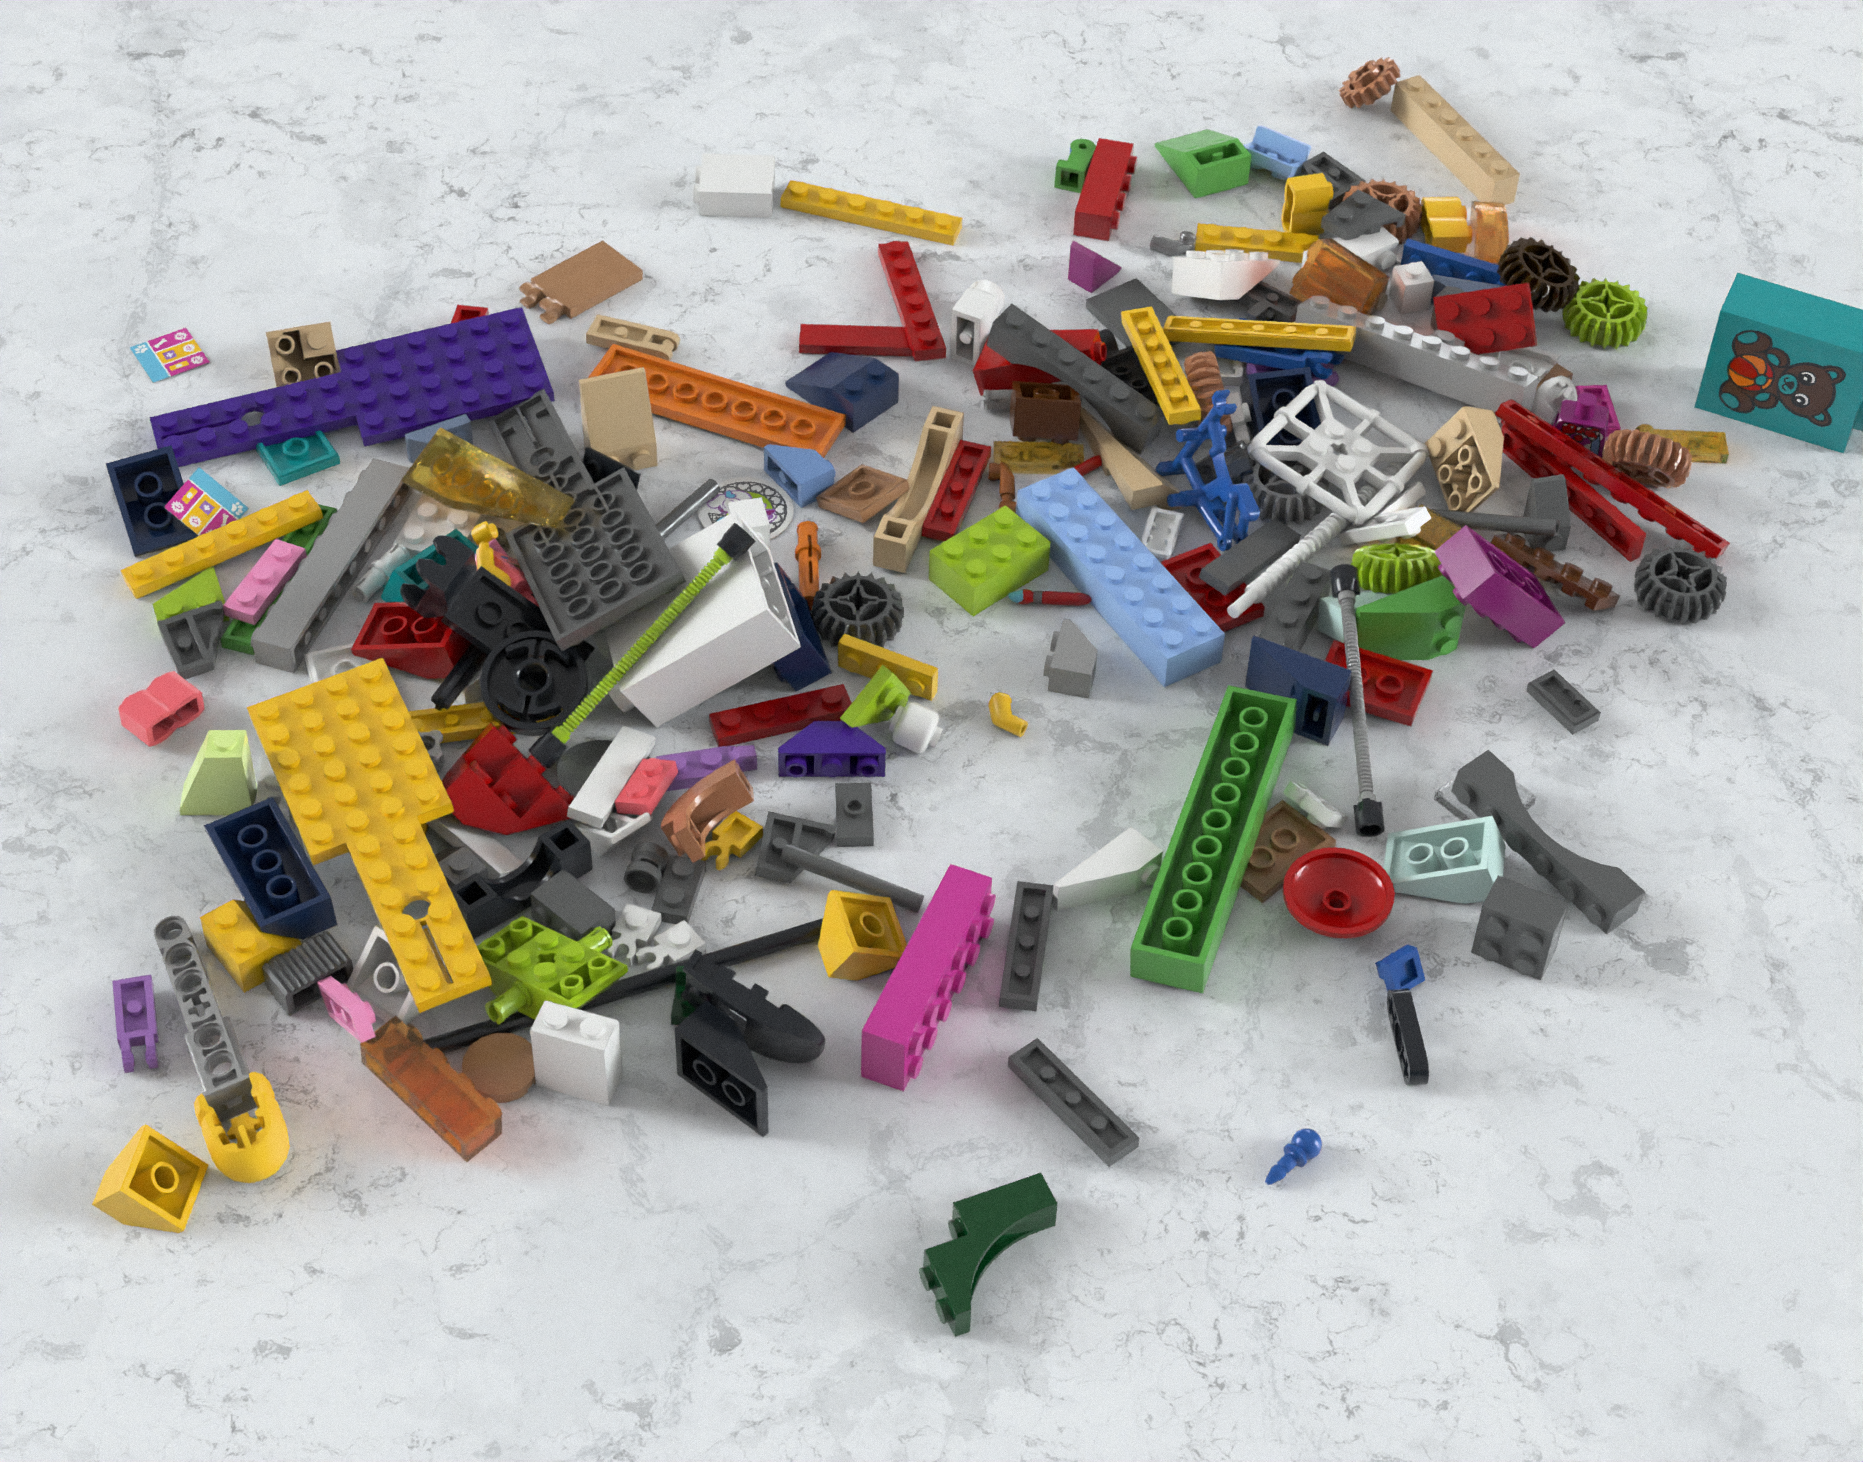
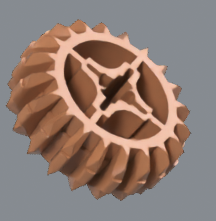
M1371 179L1369 183L1360 181L1358 186L1353 185L1350 191L1345 192L1343 201L1355 191L1360 190L1406 214L1405 223L1401 227H1396L1393 223L1382 225L1399 240V244H1403L1404 239H1411L1413 234L1417 233L1422 220V206L1420 198L1415 197V191H1407L1406 185L1398 186L1396 181L1388 183L1384 179L1381 182Z
M1212 351L1194 353L1193 356L1186 357L1184 361L1187 381L1201 408V420H1198L1199 425L1214 406L1212 403L1214 392L1224 390L1216 355ZM1223 415L1219 421L1221 425H1225L1227 434H1229L1233 430L1231 416Z
M1628 429L1617 430L1609 434L1602 453V458L1629 477L1639 483L1656 488H1676L1685 484L1692 466V455L1686 447H1682L1680 443L1673 442L1671 438H1664L1660 434L1655 435L1648 431L1641 432L1637 429L1633 431Z

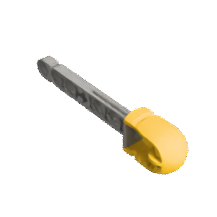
M180 916L166 917L155 926L154 937L162 954L163 962L189 1031L184 1035L204 1091L196 1097L194 1108L199 1125L202 1127L207 1148L216 1167L228 1178L243 1183L262 1181L275 1174L287 1158L289 1139L286 1123L268 1079L263 1074L257 1072L250 1073L230 1017L222 1016L193 935L186 921ZM175 929L182 930L177 938L172 940L164 939L168 932ZM184 955L192 956L185 965L174 966V962L179 957ZM201 982L197 990L190 993L183 992L189 983ZM202 1003L205 1008V1015L199 1017L196 1005ZM213 1035L221 1036L220 1041L214 1046H202L208 1037ZM225 1062L232 1064L227 1072L219 1075L213 1074V1070L219 1064ZM258 1107L255 1111L257 1118H251L247 1111ZM231 1119L232 1126L226 1135L221 1123ZM229 1139H237L238 1143H230Z

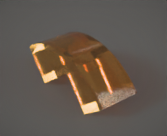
M1471 201L1470 225L1472 231L1475 232L1474 258L1490 263H1498L1500 256L1509 245L1506 207L1503 202Z

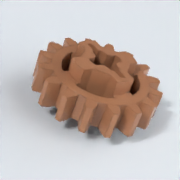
M1390 57L1384 60L1379 58L1376 62L1374 60L1367 61L1362 67L1349 74V80L1342 83L1343 87L1339 89V95L1345 105L1351 109L1354 106L1360 108L1363 104L1371 105L1375 100L1380 99L1383 95H1387L1392 85L1397 84L1396 79L1401 76L1399 73L1400 69Z

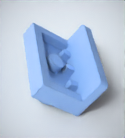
M1258 126L1253 141L1243 145L1252 155L1250 167L1268 169L1272 171V176L1282 180L1302 174V163L1307 161L1311 150L1310 145L1264 126Z

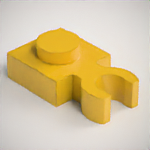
M738 811L730 814L712 831V841L705 843L706 856L701 860L706 861L710 856L718 855L715 859L716 869L719 871L724 869L728 865L729 856L732 853L741 858L763 837V826Z

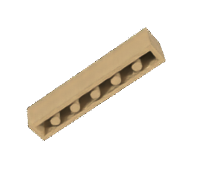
M1420 75L1398 81L1394 87L1391 112L1489 210L1513 203L1520 173Z

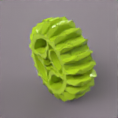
M1593 278L1590 283L1586 281L1581 282L1577 294L1569 305H1566L1562 310V320L1565 322L1564 328L1570 330L1571 336H1579L1581 343L1587 341L1591 343V347L1596 344L1601 345L1603 349L1606 346H1612L1614 349H1617L1620 344L1628 346L1630 341H1637L1646 326L1648 307L1645 305V299L1639 297V291H1631L1630 285L1622 286L1618 280L1613 283L1608 282L1606 278L1603 281Z
M1383 543L1363 546L1354 552L1351 565L1358 569L1359 586L1364 590H1371L1374 593L1395 594L1442 576L1438 568L1441 562L1436 556L1435 550L1429 547H1421L1420 545H1409L1408 543Z

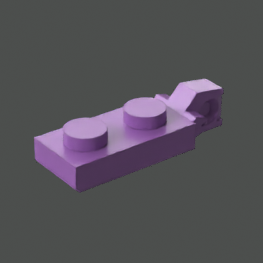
M754 745L722 746L656 756L659 760L676 761L678 774L667 791L691 788L701 779L734 759L742 772L757 770V755Z

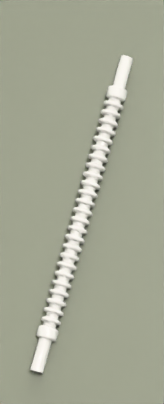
M1390 462L1386 468L1381 470V473L1388 477L1395 476L1407 462ZM1367 482L1366 485L1357 491L1360 504L1365 507L1380 489ZM1332 512L1314 530L1305 535L1298 544L1289 549L1282 558H1279L1276 563L1267 568L1260 577H1257L1255 581L1247 585L1245 593L1227 608L1228 614L1232 618H1237L1253 603L1258 604L1262 602L1267 595L1295 572L1301 560L1307 562L1315 553L1319 552L1321 548L1329 543L1331 539H1334L1341 530L1350 525L1352 521Z

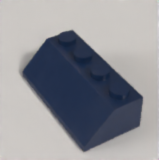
M273 797L204 825L207 835L261 932L304 940L338 925L330 894Z

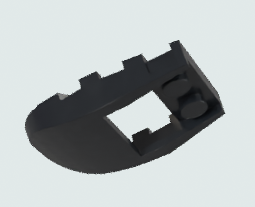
M698 950L694 951L683 967V971L686 973V985L681 997L694 1009H697L707 1000L718 1009L723 1008L727 1010L736 1021L749 1050L762 1056L788 1063L809 1062L817 1059L824 1051L826 1040L822 1032L804 1015L788 1004H782L778 1008L766 1000L769 991L755 983L751 989L734 980L736 976L735 971L723 964L719 967L703 957L702 952Z

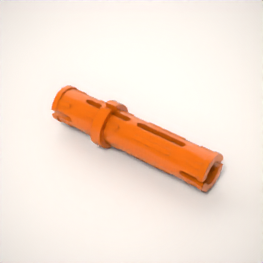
M804 521L797 526L798 545L795 548V558L798 561L799 591L807 600L810 610H812L815 593L819 591L818 561L821 558V547L818 545L817 524L811 521Z

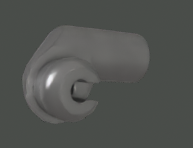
M1183 231L1180 233L1179 240H1171L1154 235L1150 242V249L1170 256L1184 254L1195 248L1196 235L1192 232Z

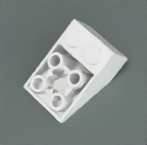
M1225 249V251L1206 250V255L1204 251H1187L1186 256L1173 258L1171 294L1215 300L1240 299L1279 266L1280 260L1269 259L1266 252H1250L1248 254L1244 253V250Z

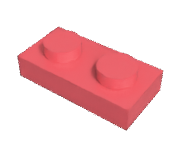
M657 758L642 759L614 801L617 813L642 815L647 812L651 815L678 774L676 761L659 760Z

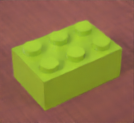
M1005 505L929 551V580L969 614L975 616L1008 596L1009 593L1016 591L1049 570L1051 542Z

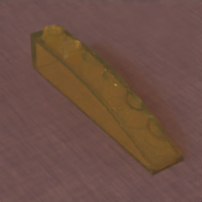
M441 427L401 479L404 484L448 508L556 529L575 502L572 497Z

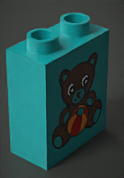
M1737 273L1720 310L1694 407L1844 454L1853 429L1863 432V309Z

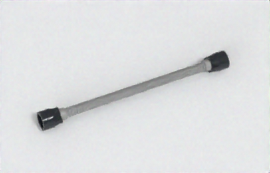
M1341 564L1331 569L1330 576L1333 598H1338V603L1341 605L1347 669L1352 671L1349 696L1360 794L1358 796V804L1353 806L1355 829L1359 836L1374 837L1382 834L1385 827L1382 802H1377L1376 795L1373 794L1354 609L1355 597L1360 595L1357 567L1351 564Z

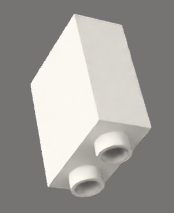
M736 511L669 549L686 580L685 583L677 586L674 591L663 594L647 603L642 609L633 611L615 621L610 627L592 634L601 653L608 661L613 662L615 668V664H618L619 660L621 661L624 654H628L627 651L634 647V643L637 644V640L640 641L639 638L643 637V633L646 634L645 631L649 630L650 626L652 627V623L655 624V620H658L659 616L661 617L664 610H668L667 607L674 603L673 600H677L676 597L683 593L682 590H686L685 587L689 586L690 582L692 583V579L695 580V576H698L699 572L701 573V569H704V566H708L707 563L710 562V559H714V552L719 548L716 544L734 522L756 541L737 561L731 560L727 566L724 565L721 566V570L718 569L719 572L715 573L714 577L712 576V580L709 579V583H706L705 587L703 586V590H700V593H696L697 596L690 600V604L687 603V607L684 606L685 609L681 610L682 613H678V617L675 616L676 619L672 620V624L669 623V627H666L665 631L663 630V634L657 637L654 644H650L651 647H647L648 650L641 654L642 657L635 661V664H632V668L629 667L630 670L626 671L625 675L623 674V678H620L619 682L616 681L617 684L614 685V688H610L609 694L612 700L623 712L637 707L656 727H659L801 647L770 549Z

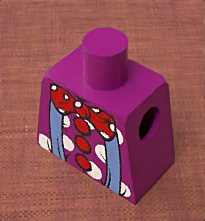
M1588 392L1579 394L1577 401L1563 400L1551 425L1602 458L1605 441L1608 440L1609 410L1605 406L1596 405L1597 397Z

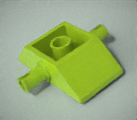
M521 916L477 946L492 980V985L488 987L496 996V998L485 1004V1010L488 1017L493 1022L496 1021L497 1024L504 1022L506 1018L516 1011L536 1019L545 1000L580 1009L628 972V966L601 953L612 946V938L605 928L601 929V926L594 928L592 932L579 941H575Z

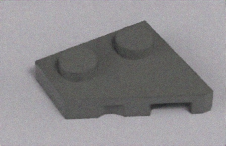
M1357 190L1322 217L1321 228L1346 241L1358 238L1363 234L1370 235L1380 232L1382 225L1393 223L1396 227H1401L1405 223L1406 214L1367 193Z

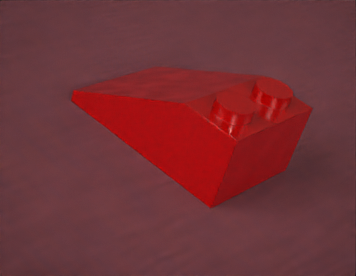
M405 602L374 603L351 651L353 655L367 660L375 661L383 658L389 667L427 679L447 677L471 643L442 623L441 620L444 616L425 619Z

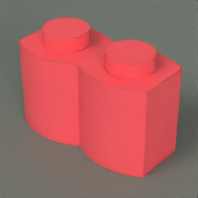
M171 671L155 678L146 690L138 691L126 697L118 709L122 726L151 747L166 740L177 728L183 727L199 717L205 710L202 692L175 671Z

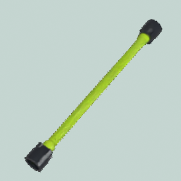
M734 522L716 544L719 548L714 552V559H710V562L707 563L708 566H704V569H701V573L699 572L698 576H695V580L692 579V583L690 582L689 586L685 587L686 590L683 589V593L676 597L677 600L674 599V603L667 607L668 610H664L661 617L659 616L658 620H655V624L652 623V627L650 626L649 630L645 631L646 634L643 633V637L639 638L640 641L637 640V644H633L634 647H631L627 651L628 654H624L621 661L619 660L618 664H615V668L613 667L612 671L605 675L606 678L604 677L603 681L599 682L600 685H596L597 688L590 692L591 695L588 694V698H584L581 705L575 708V712L573 711L572 715L568 716L569 719H565L566 722L562 723L563 726H557L552 732L548 730L542 737L538 738L528 751L550 769L567 748L565 743L570 739V732H574V729H577V725L579 726L580 722H583V718L586 719V715L593 711L592 708H596L595 705L599 704L598 701H602L601 698H605L604 695L608 694L607 691H611L610 688H614V685L617 684L616 681L619 682L620 678H623V674L625 675L626 671L630 670L629 667L632 668V664H635V661L642 657L641 654L648 650L647 647L650 648V644H654L657 637L663 634V630L665 631L666 627H669V623L672 624V620L676 619L675 616L678 617V613H682L681 610L685 609L684 606L687 607V603L690 604V600L697 596L696 593H700V590H703V586L705 587L706 583H709V579L712 580V576L714 577L715 573L719 572L718 569L721 570V566H727L731 560L737 561L756 541Z

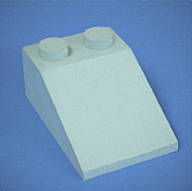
M1493 816L1388 833L1384 870L1389 875L1394 886V892L1463 904L1481 902L1486 900L1497 876L1503 877L1506 845Z

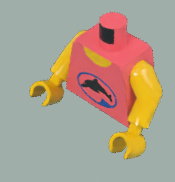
M487 521L476 525L472 529L471 535L473 540L479 545V549H476L477 559L475 560L477 571L482 566L539 607L517 559L494 551L493 548L489 547L488 542L498 537V530L495 524L491 523L488 525Z

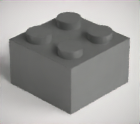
M1498 875L1482 905L1471 953L1481 956L1485 960L1493 961L1516 970L1520 974L1541 980L1556 951L1569 903Z

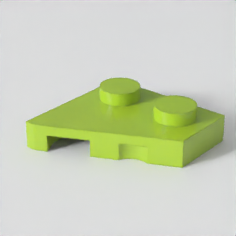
M214 566L207 568L153 603L157 622L220 600L224 605L225 600ZM224 615L223 622L230 621V618Z
M882 665L840 719L851 728L888 721L896 713L899 705L906 706L911 692L892 671Z

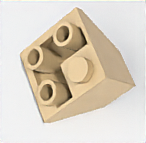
M330 321L266 332L276 387L340 372Z

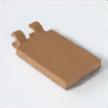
M602 240L531 278V283H523L519 290L526 297L520 299V303L528 309L535 307L539 303V306L546 310L545 313L540 315V319L547 324L554 323L563 315L572 319L643 280V270Z

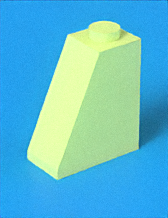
M246 730L208 731L184 782L179 810L180 815H230L254 804L256 801L257 783Z

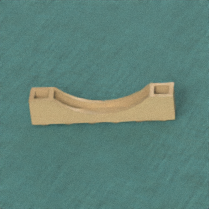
M932 406L923 426L914 462L907 479L910 489L899 497L894 507L887 514L883 515L874 535L873 566L906 573L922 536V525L960 440H963V412Z

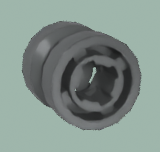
M652 842L638 843L631 855L632 863L627 866L624 875V881L627 886L640 893L650 894L657 891L662 879L661 873L665 870L669 856L667 851Z

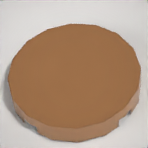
M494 1033L481 1037L470 1045L463 1056L462 1076L467 1089L472 1094L474 1092L480 1095L482 1100L490 1103H507L523 1097L528 1093L527 1089L533 1083L534 1085L536 1084L532 1044L524 1037L512 1033Z

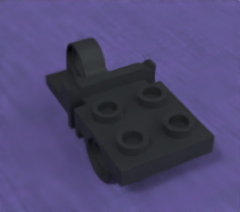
M1109 329L1099 331L1101 341L1106 344L1107 348L1106 359L1102 361L1100 366L1154 404L1159 403L1133 346L1119 350L1116 339Z

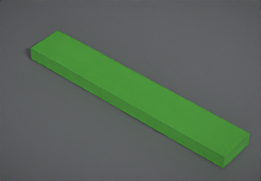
M318 504L321 508L323 519L286 534L282 541L305 548L306 555L308 556L313 549L316 538L319 535L321 536L327 528L332 514L337 513V508ZM283 590L279 593V595L272 602V604H276V602L282 595ZM269 608L255 625L233 618L220 639L222 648L255 655L254 648L251 646V637L254 630L260 627L266 619Z

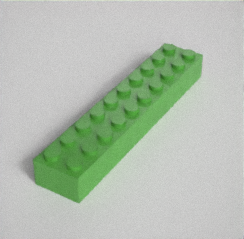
M1228 685L1131 945L1130 977L1194 992H1204L1295 731L1297 699Z

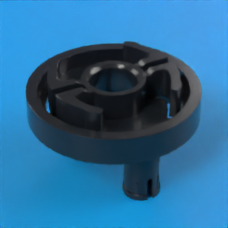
M525 631L504 639L489 653L480 674V690L488 712L498 724H503L509 731L520 735L541 736L548 730L552 732L557 726H563L562 723L566 722L565 719H569L568 716L572 715L573 711L575 712V708H578V705H581V702L584 701L588 693V676L584 661L574 646L561 651L551 632ZM528 654L526 656H521L511 660L512 658L517 657L519 655ZM549 656H552V657H554V658L560 660L564 665H566V667L563 666V665H562L560 662H558L557 660L552 659V658H549ZM530 672H542L547 676L545 685L539 690L528 691L520 685L521 679ZM502 710H505V711H507L509 714H511L512 716H514V717H516V718H519L520 721L517 720V719L512 718L511 716H509L506 712H504V711H502ZM552 716H556V717L551 718V719L546 720V721L537 722V721H539V720H544V719L550 718V717H552Z

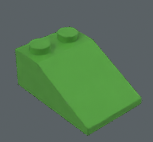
M1442 575L1358 607L1355 615L1359 648L1398 660H1430L1440 655H1447L1457 649L1466 606L1455 597L1452 591L1455 587Z

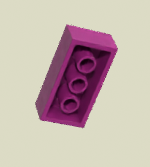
M1465 525L1434 551L1441 562L1438 566L1440 572L1448 581L1453 582L1456 587L1452 590L1455 597L1464 606L1470 604L1481 618L1484 619L1488 616L1500 631L1506 629L1516 642L1524 641L1532 648H1535L1565 624V621L1538 578Z

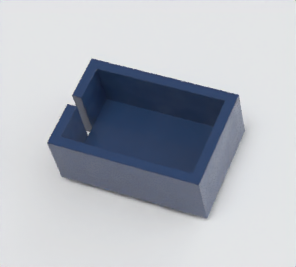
M775 562L774 565L801 647L773 662V668L782 683L787 681L797 692L831 674L832 670L807 600L795 584L791 582V579L778 562Z

